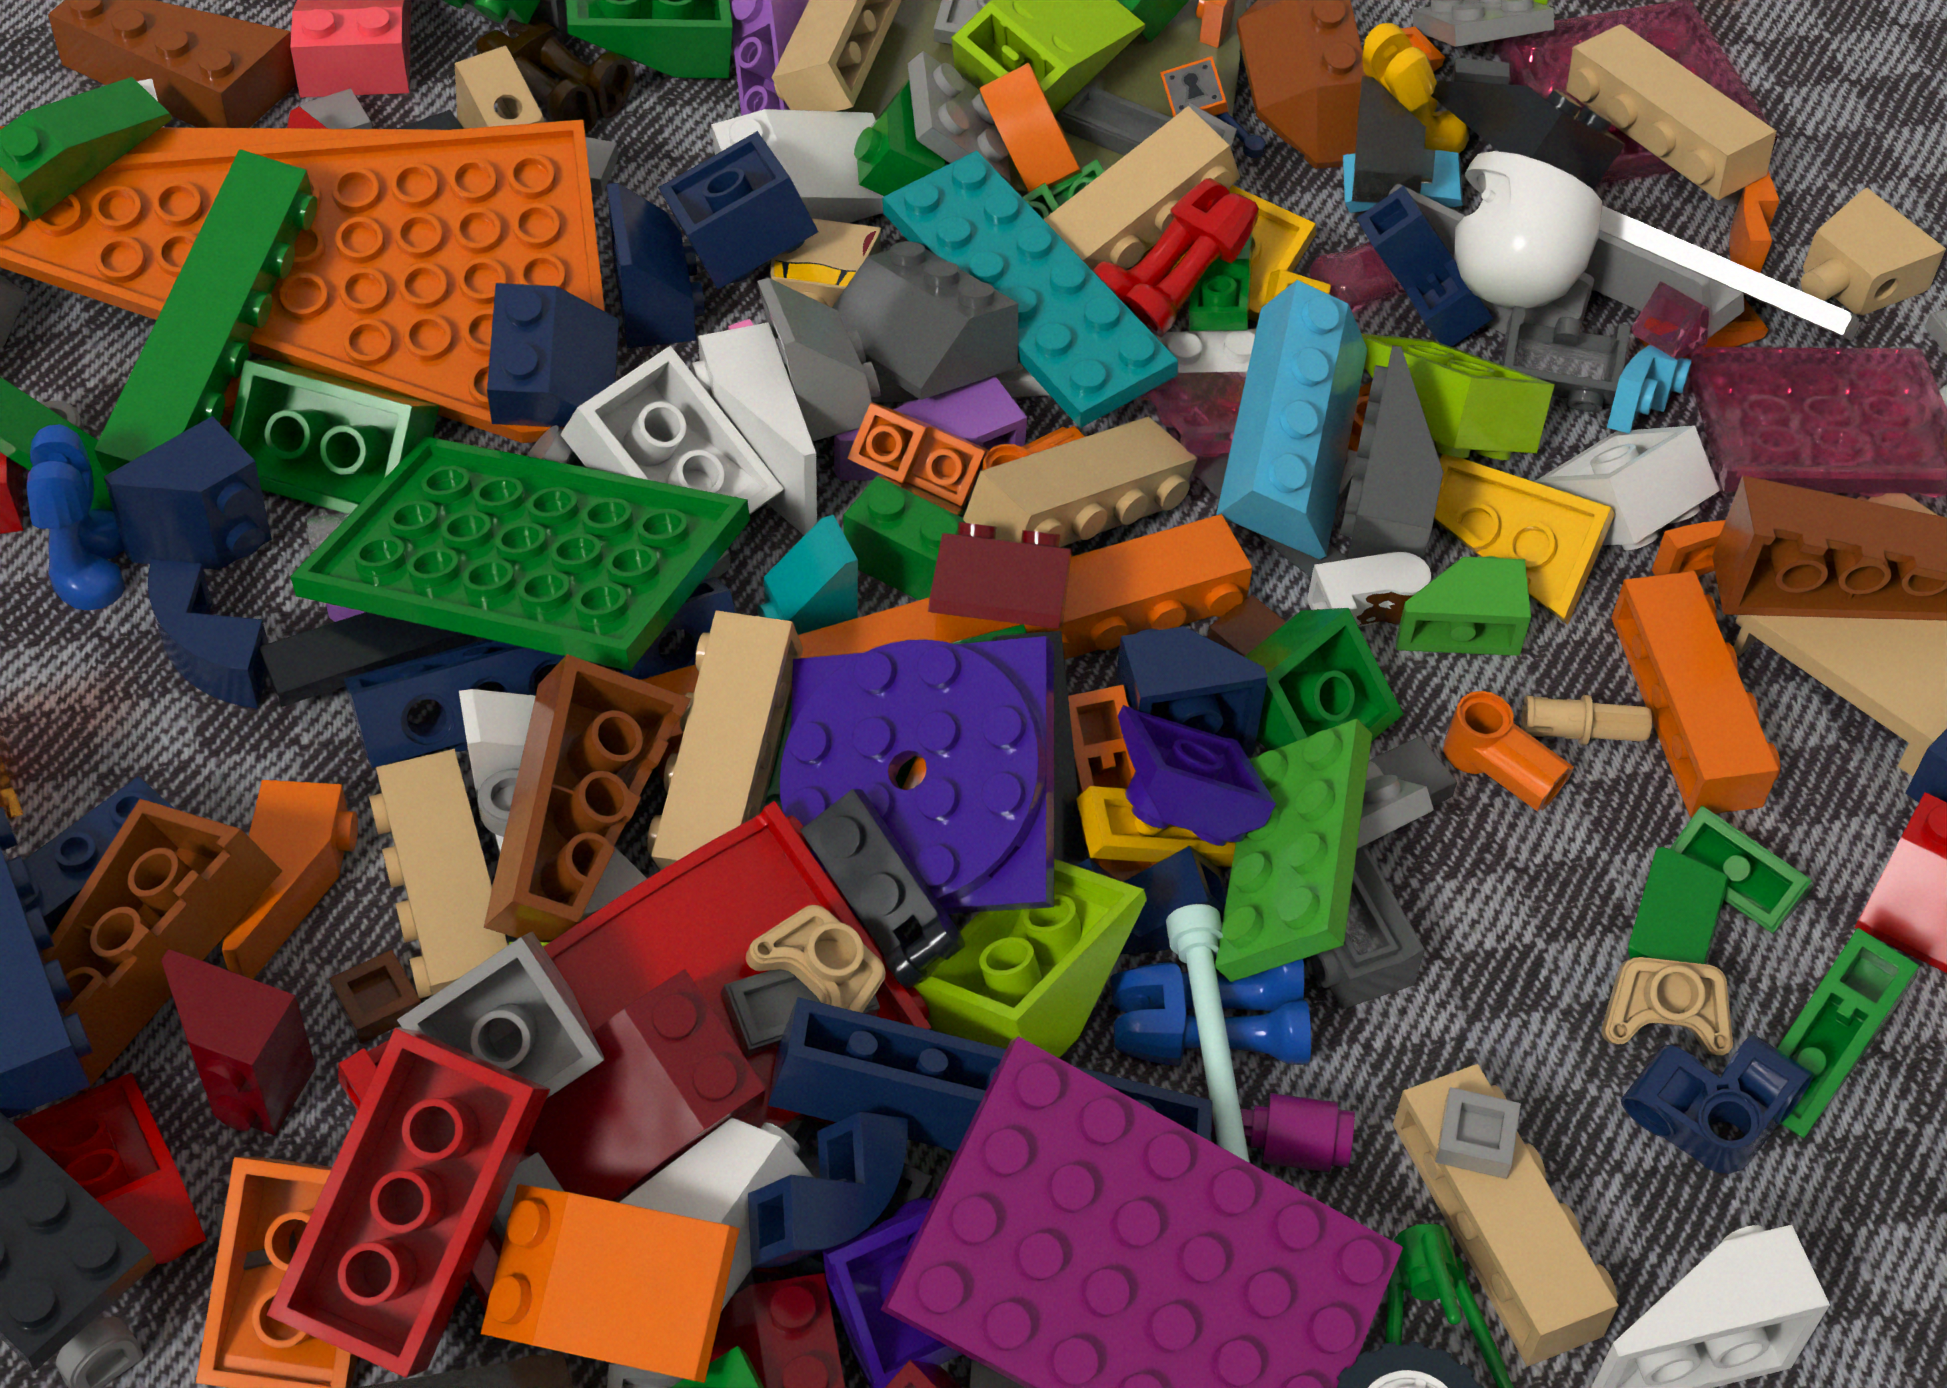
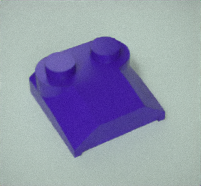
M1125 705L1122 706L1118 719L1130 759L1136 770L1125 795L1133 805V814L1139 820L1160 829H1166L1170 824L1191 830L1202 840L1217 846H1224L1228 841L1241 842L1244 840L1247 832L1265 826L1276 803L1237 740L1224 738L1156 717Z
M931 1198L913 1199L902 1205L892 1218L861 1232L856 1237L840 1245L823 1251L826 1281L849 1348L870 1388H885L909 1360L939 1366L963 1355L881 1310L934 1200Z

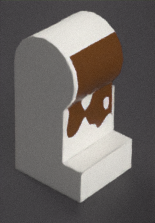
M1392 552L1315 564L1307 601L1311 610L1349 608L1358 627L1376 624L1380 621L1400 625L1405 602L1430 583V568L1423 559L1408 552Z

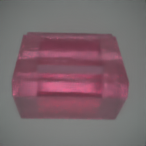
M1660 281L1631 327L1630 333L1678 360L1708 343L1709 308Z

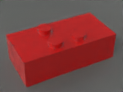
M394 1028L266 1316L405 1378L428 1370L550 1092V1088L419 1031Z

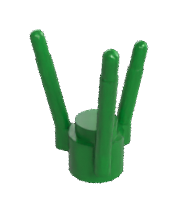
M1420 1224L1398 1233L1394 1238V1242L1402 1246L1403 1249L1387 1285L1385 1344L1395 1342L1396 1345H1402L1404 1290L1410 1289L1412 1296L1418 1300L1431 1301L1440 1299L1446 1318L1452 1325H1457L1462 1320L1457 1303L1458 1299L1497 1387L1514 1388L1505 1369L1506 1366L1467 1282L1463 1261L1455 1256L1448 1229L1439 1224Z

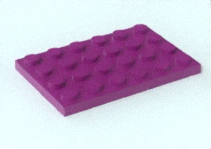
M1018 1036L1010 1041L881 1310L1025 1388H1336L1339 1383L1337 1377L1345 1367L1349 1369L1356 1362V1357L1359 1355L1403 1247Z

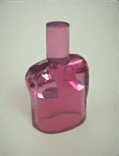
M1370 241L1349 250L1322 255L1314 260L1310 268L1311 279L1330 284L1329 295L1348 303L1352 313L1373 301L1393 294L1395 290L1394 281L1387 265L1373 248Z

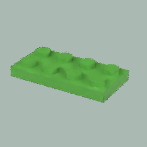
M1358 719L1328 730L1319 731L1312 736L1278 749L1264 752L1250 759L1251 764L1276 805L1264 827L1247 832L1244 840L1236 842L1222 922L1223 937L1219 940V950L1217 951L1215 968L1230 982L1344 945L1372 733Z

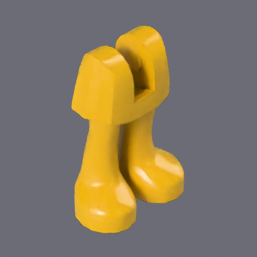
M1382 23L1374 27L1364 40L1362 54L1363 70L1382 89V118L1390 137L1395 139L1405 137V149L1442 150L1456 153L1463 151L1469 141V127L1449 110L1434 112L1437 108V100L1431 95L1434 92L1437 81L1426 54L1419 48L1412 47L1409 38L1399 26L1393 23Z

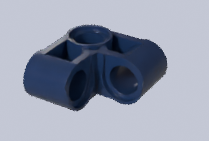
M1751 1034L1738 1048L1726 1066L1721 1078L1708 1070L1690 1053L1673 1045H1662L1621 1098V1104L1626 1113L1647 1131L1665 1138L1699 1161L1706 1168L1717 1173L1731 1174L1745 1168L1777 1125H1781L1788 1118L1808 1089L1814 1077V1072L1755 1034ZM1719 1122L1730 1123L1742 1131L1744 1137L1735 1141L1724 1140L1714 1134L1710 1126Z

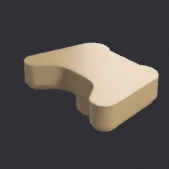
M818 905L806 906L753 940L746 953L747 964L756 971L778 969L789 971L803 982L817 996L821 1003L863 1013L881 986L886 973L883 963L863 944L859 934L850 926L841 923L827 909Z
M1643 957L1624 961L1618 968L1601 1029L1603 1038L1611 1044H1624L1641 1027L1648 1023L1673 1025L1687 1028L1692 1032L1707 1054L1720 1056L1729 1053L1733 1046L1725 975L1717 967L1706 964Z

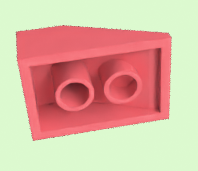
M297 0L292 11L290 48L300 98L325 97L350 88L355 95L409 93L411 0Z

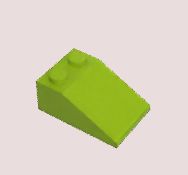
M1361 333L1368 349L1364 367L1372 378L1376 365L1388 367L1392 345L1402 347L1432 440L1435 441L1434 446L1437 452L1453 457L1468 458L1472 449L1482 456L1498 460H1510L1512 452L1537 453L1555 384L1434 340Z
M1054 859V907L979 912L960 931L965 947L950 959L945 960L939 957L926 967L927 976L913 987L919 992L929 1010L927 1021L932 1027L931 1030L1007 1049L1011 1040L1019 1036L1060 1058L1079 1038L1147 900L1144 889Z

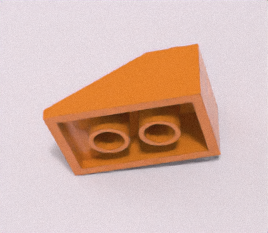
M234 1157L196 1383L226 1388L351 1387L358 1356L266 1316L293 1257L289 1249L290 1235L294 1230L298 1246L332 1167L265 1157ZM265 1249L272 1264L244 1270L243 1266L247 1253Z
M517 1184L492 1289L489 1294L481 1334L705 1383L740 1228L569 1192Z

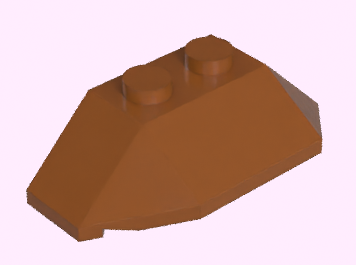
M1257 0L1238 18L1236 23L1256 116L1283 141L1304 154L1303 159L1315 169L1343 167V155L1370 151V80L1363 70V51L1351 0Z

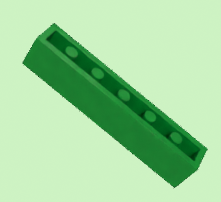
M239 149L94 449L105 476L211 416L220 423L225 409L224 394L232 377L237 379L242 374L244 360H248L249 356L248 342L255 327L262 328L268 320L272 307L271 293L278 278L285 279L292 268L295 257L294 244L301 229L307 231L314 221L317 211V197L312 195L307 170Z

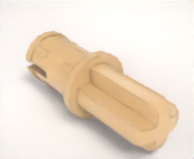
M1526 695L1524 697V705L1522 706L1521 729L1531 736L1578 739L1580 745L1586 746L1590 738L1641 742L1648 740L1650 737L1652 713L1651 709L1647 707L1593 703L1590 695H1583L1581 700L1549 699Z

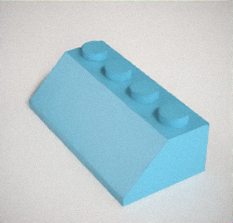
M1296 280L1261 308L1216 515L1222 514L1224 519L1319 560L1327 556L1368 350L1348 303Z

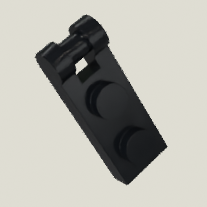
M850 790L800 830L884 954L885 962L890 972L905 988L910 989L927 976L926 967L939 957L948 960L965 947V942L959 930L863 790ZM917 919L922 926L924 935L911 944L902 930Z

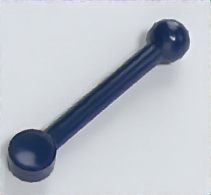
M1228 112L1215 115L1218 119L1237 129L1235 136L1243 143V152L1246 156L1259 158L1264 154L1266 142L1261 136L1250 135Z

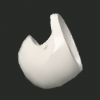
M1492 151L1477 154L1466 170L1465 177L1482 194L1483 200L1474 213L1464 216L1455 227L1454 257L1461 278L1474 295L1505 309H1511L1514 306L1524 308L1541 307L1564 296L1588 266L1599 237L1602 200L1592 188L1582 181L1548 163L1507 152Z

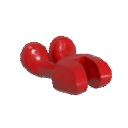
M1212 178L1204 179L1170 209L1173 220L1141 262L1133 268L1125 270L1117 264L1103 261L1092 270L1156 337H1163L1175 324L1179 310L1207 268L1216 259H1222L1230 264L1235 261L1257 223L1259 208L1256 202L1240 194H1230L1224 185ZM1185 254V256L1182 258V260H1181V261L1178 263V265L1173 269V267L1176 265V263H1177V262L1181 259V257Z

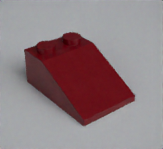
M686 969L622 1009L592 1032L605 1060L546 1099L527 1143L534 1154L537 1152L540 1154L564 1192L617 1202L647 1182L731 1117L740 1120L762 1105L766 1088Z

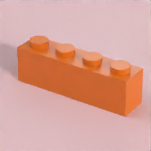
M1695 571L1624 579L1611 619L1647 708L1651 709L1652 723L1689 816L1693 817L1701 805L1714 814L1762 808L1774 781L1780 775V758L1775 745L1771 742L1767 743L1758 721L1759 712L1756 699L1751 692L1745 691L1737 672L1736 652L1729 642L1725 643L1717 624V611L1713 598L1709 594H1704Z

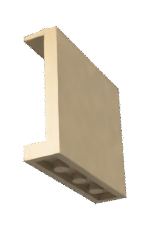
M1888 482L1879 488L1869 499L1864 496L1857 498L1937 515ZM1737 616L1736 624L1741 629L1733 647L1736 655L1741 656L1757 639L1762 641L1907 741L1909 744L1898 767L1912 777L1914 776L1927 748L1947 729V621Z

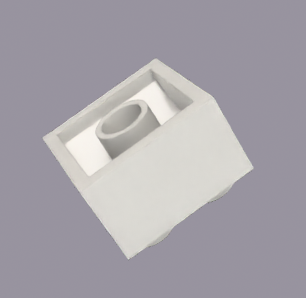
M1695 425L1631 430L1630 434L1616 431L1534 481L1611 507L1615 516L1602 545H1622L1624 550H1634L1652 543L1658 538L1657 530L1668 523H1677L1696 515L1700 511L1698 504L1720 491Z

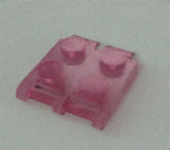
M1238 372L1178 373L1173 379L1139 397L1143 400H1150L1157 407L1156 415L1165 426H1174L1182 435L1180 439L1182 446L1189 453L1203 457H1217L1220 453H1230L1246 377H1242Z

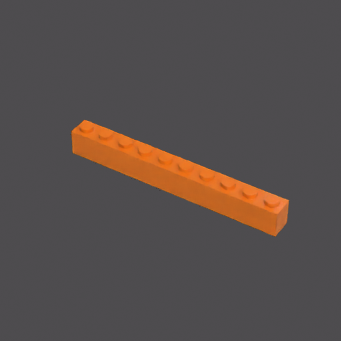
M1222 514L1072 556L1063 625L1059 629L1025 625L1026 633L1061 631L1064 661L1096 650H1111L1120 646L1121 636L1136 634L1146 629L1163 630L1176 628L1212 616L1222 617L1235 606L1242 604L1243 600L1248 597L1253 567ZM925 598L798 635L803 647L801 658L864 653L875 647L905 640L927 639L953 643L1021 624L928 612L929 598ZM695 664L642 679L641 681L685 696L688 692L694 693L699 671ZM680 719L676 722L667 740L669 744L659 764L656 766L660 779L664 778L665 767L670 754L679 752L684 733L680 728Z

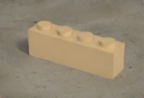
M809 0L771 77L779 98L786 102L790 110L840 111L852 108L902 0Z
M1620 24L1573 46L1566 91L1583 104L1605 115L1613 122L1615 127L1712 197L1720 200L1767 176L1776 130L1629 28Z
M1187 106L1043 220L1091 270L1103 261L1117 264L1126 270L1134 266L1143 254L1157 243L1173 220L1170 209L1191 189L1204 179L1212 178L1229 190L1231 185L1240 178L1230 145L1195 111Z
M1148 416L980 471L963 520L966 523L997 527L995 539L1021 542L1022 530L1059 534V547L1079 540H1088L1098 533L1121 525H1130L1138 519L1151 514L1175 508L1183 501L1189 491L1190 485L1188 480L1198 458Z
M716 610L710 633L704 632L700 636L696 650V668L699 671V676L694 693L688 692L685 695L691 698L680 719V728L684 732L679 752L670 754L665 767L664 789L668 793L662 815H655L653 817L648 832V852L660 871L762 812L792 696L793 659L801 658L803 652L802 644L792 621Z
M455 749L376 767L381 793L369 796L378 835L391 832L394 846L382 849L391 888L404 885L408 898L406 901L395 903L404 942L418 940L422 956L409 959L419 999L435 995L508 946L505 934L483 928L492 885Z
M1478 1064L1403 1090L1393 1127L1526 1366H1531L1604 1337L1619 1306L1614 1282L1607 1270L1600 1264L1595 1265L1581 1242V1231L1578 1221L1567 1204H1559L1546 1181L1543 1161L1535 1147L1529 1143L1524 1144L1519 1133H1516L1512 1166L1507 1179L1435 1163L1445 1100L1449 1088H1457L1507 1100L1502 1090L1496 1085L1491 1086Z

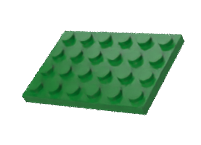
M425 436L290 577L296 597L561 656L568 654L588 662L631 671L751 519L747 499Z

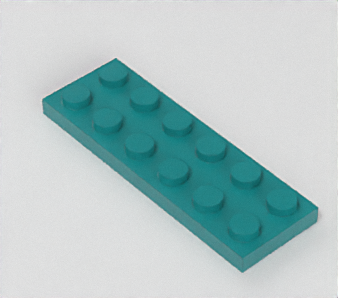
M977 150L882 197L883 214L908 241L922 244L925 249L947 262L958 265L959 269L981 282L992 285L995 290L1018 303V361L1080 428L1177 376L1178 359Z

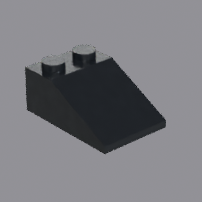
M1437 81L1434 92L1431 95L1499 152L1520 154L1548 163L1573 175L1593 190L1625 146L1622 141L1608 131L1613 124L1609 118L1586 104L1579 112L1581 106L1576 101L1554 88L1547 96L1529 86Z

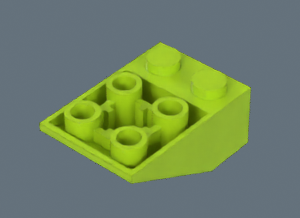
M991 0L951 37L954 66L964 78L979 90L980 87L1029 63L1055 115L1145 29V23L1117 0Z

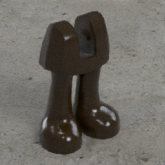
M533 16L528 24L510 19L507 23L509 36L499 30H492L477 40L476 48L478 54L507 46L530 92L547 107V115L551 122L583 120L585 134L595 127L597 111L605 118H611L621 109L635 83L634 66L622 55L614 52L604 53L590 66L564 46V36L557 29ZM551 70L563 80L558 82L549 76L547 72Z

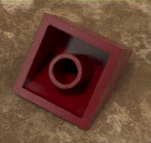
M959 522L957 534L942 533L928 612L1056 629L1063 625L1072 549L1059 547V534L1022 530L1021 542L995 539L997 527Z
M168 949L161 962L213 1115L223 1124L235 1130L249 1131L252 1127L276 1136L316 1069L296 995Z
M825 1273L749 1285L730 1298L720 1314L709 1363L739 1346L747 1353L764 1388H845Z

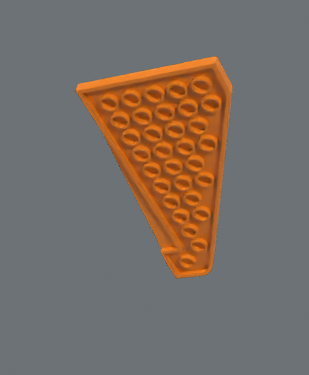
M583 120L452 130L161 127L33 222L0 190V268L157 320L239 149L305 169L308 173L312 195L317 197L316 215L311 227L307 231L301 229L294 244L295 257L292 268L285 279L278 278L271 293L272 307L270 315L262 328L255 327L248 342L249 351L287 364L439 405L437 415L520 443L537 442L551 427L492 424L487 383L496 283L557 286L605 311Z

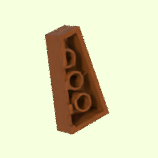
M64 0L48 14L63 66L104 85L133 77L136 81L152 79L158 102L171 116L197 128H250L297 85L290 48L291 31L156 0Z
M1742 475L1712 556L1723 615L1947 621L1946 517Z
M568 654L538 684L483 928L518 939L533 931L539 942H551L579 922L615 851L614 845L625 824L632 818L641 799L639 796L652 770L659 764L669 744L667 740L676 722L682 718L691 698Z
M139 799L53 933L52 938L55 946L42 951L45 961L47 963L57 958L59 959L74 999L61 1004L64 1014L68 1016L78 1012L94 1052L81 1058L90 1086L80 1091L86 1093L172 996L161 962L166 951L171 949L203 961L282 872L242 829Z

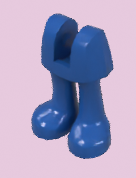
M60 424L48 425L40 429L31 441L30 461L33 467L27 477V496L31 522L33 526L39 529H49L48 574L53 590L61 600L75 609H102L117 601L125 589L120 567L108 560L116 557L124 550L116 518L112 511L91 508L94 496V478L87 451L79 435L70 428Z
M1303 959L1230 982L1224 975H1217L1223 1009L1270 1011V1013L1259 1016L1224 1017L1230 1049L1266 1053L1286 1064H1309L1311 1055V1024L1308 1003L1306 1000H1303ZM1169 962L1128 969L1115 973L1110 977L1113 1005L1120 1011L1127 1012L1118 1017L1114 1023V1045L1118 1052L1149 1062L1181 1066L1184 1049L1201 1048L1196 1016L1187 1015V1009H1194L1188 972H1181L1177 964Z

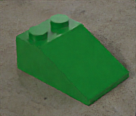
M565 0L568 34L618 53L623 57L675 78H729L733 29L729 0Z

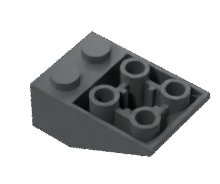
M1392 345L1388 367L1376 365L1340 532L1342 536L1352 537L1348 558L1350 559L1392 552H1408L1423 559L1432 530L1443 470L1402 347Z

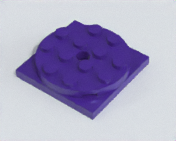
M1047 636L951 644L927 639L905 640L875 647L864 653L793 659L791 730L785 744L780 771V798L784 815L786 817L793 815L803 826H806L850 790L861 789L947 914L1054 907V643ZM913 756L923 758L927 768L923 781L913 789H900L896 781V775L900 767L907 760L912 759ZM812 849L810 851L824 873L827 872V869ZM850 905L849 909L852 911L856 919L859 920L860 918Z

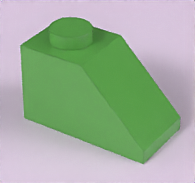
M1493 556L1462 557L1405 602L1396 637V650L1520 656L1531 620L1525 559H1508Z

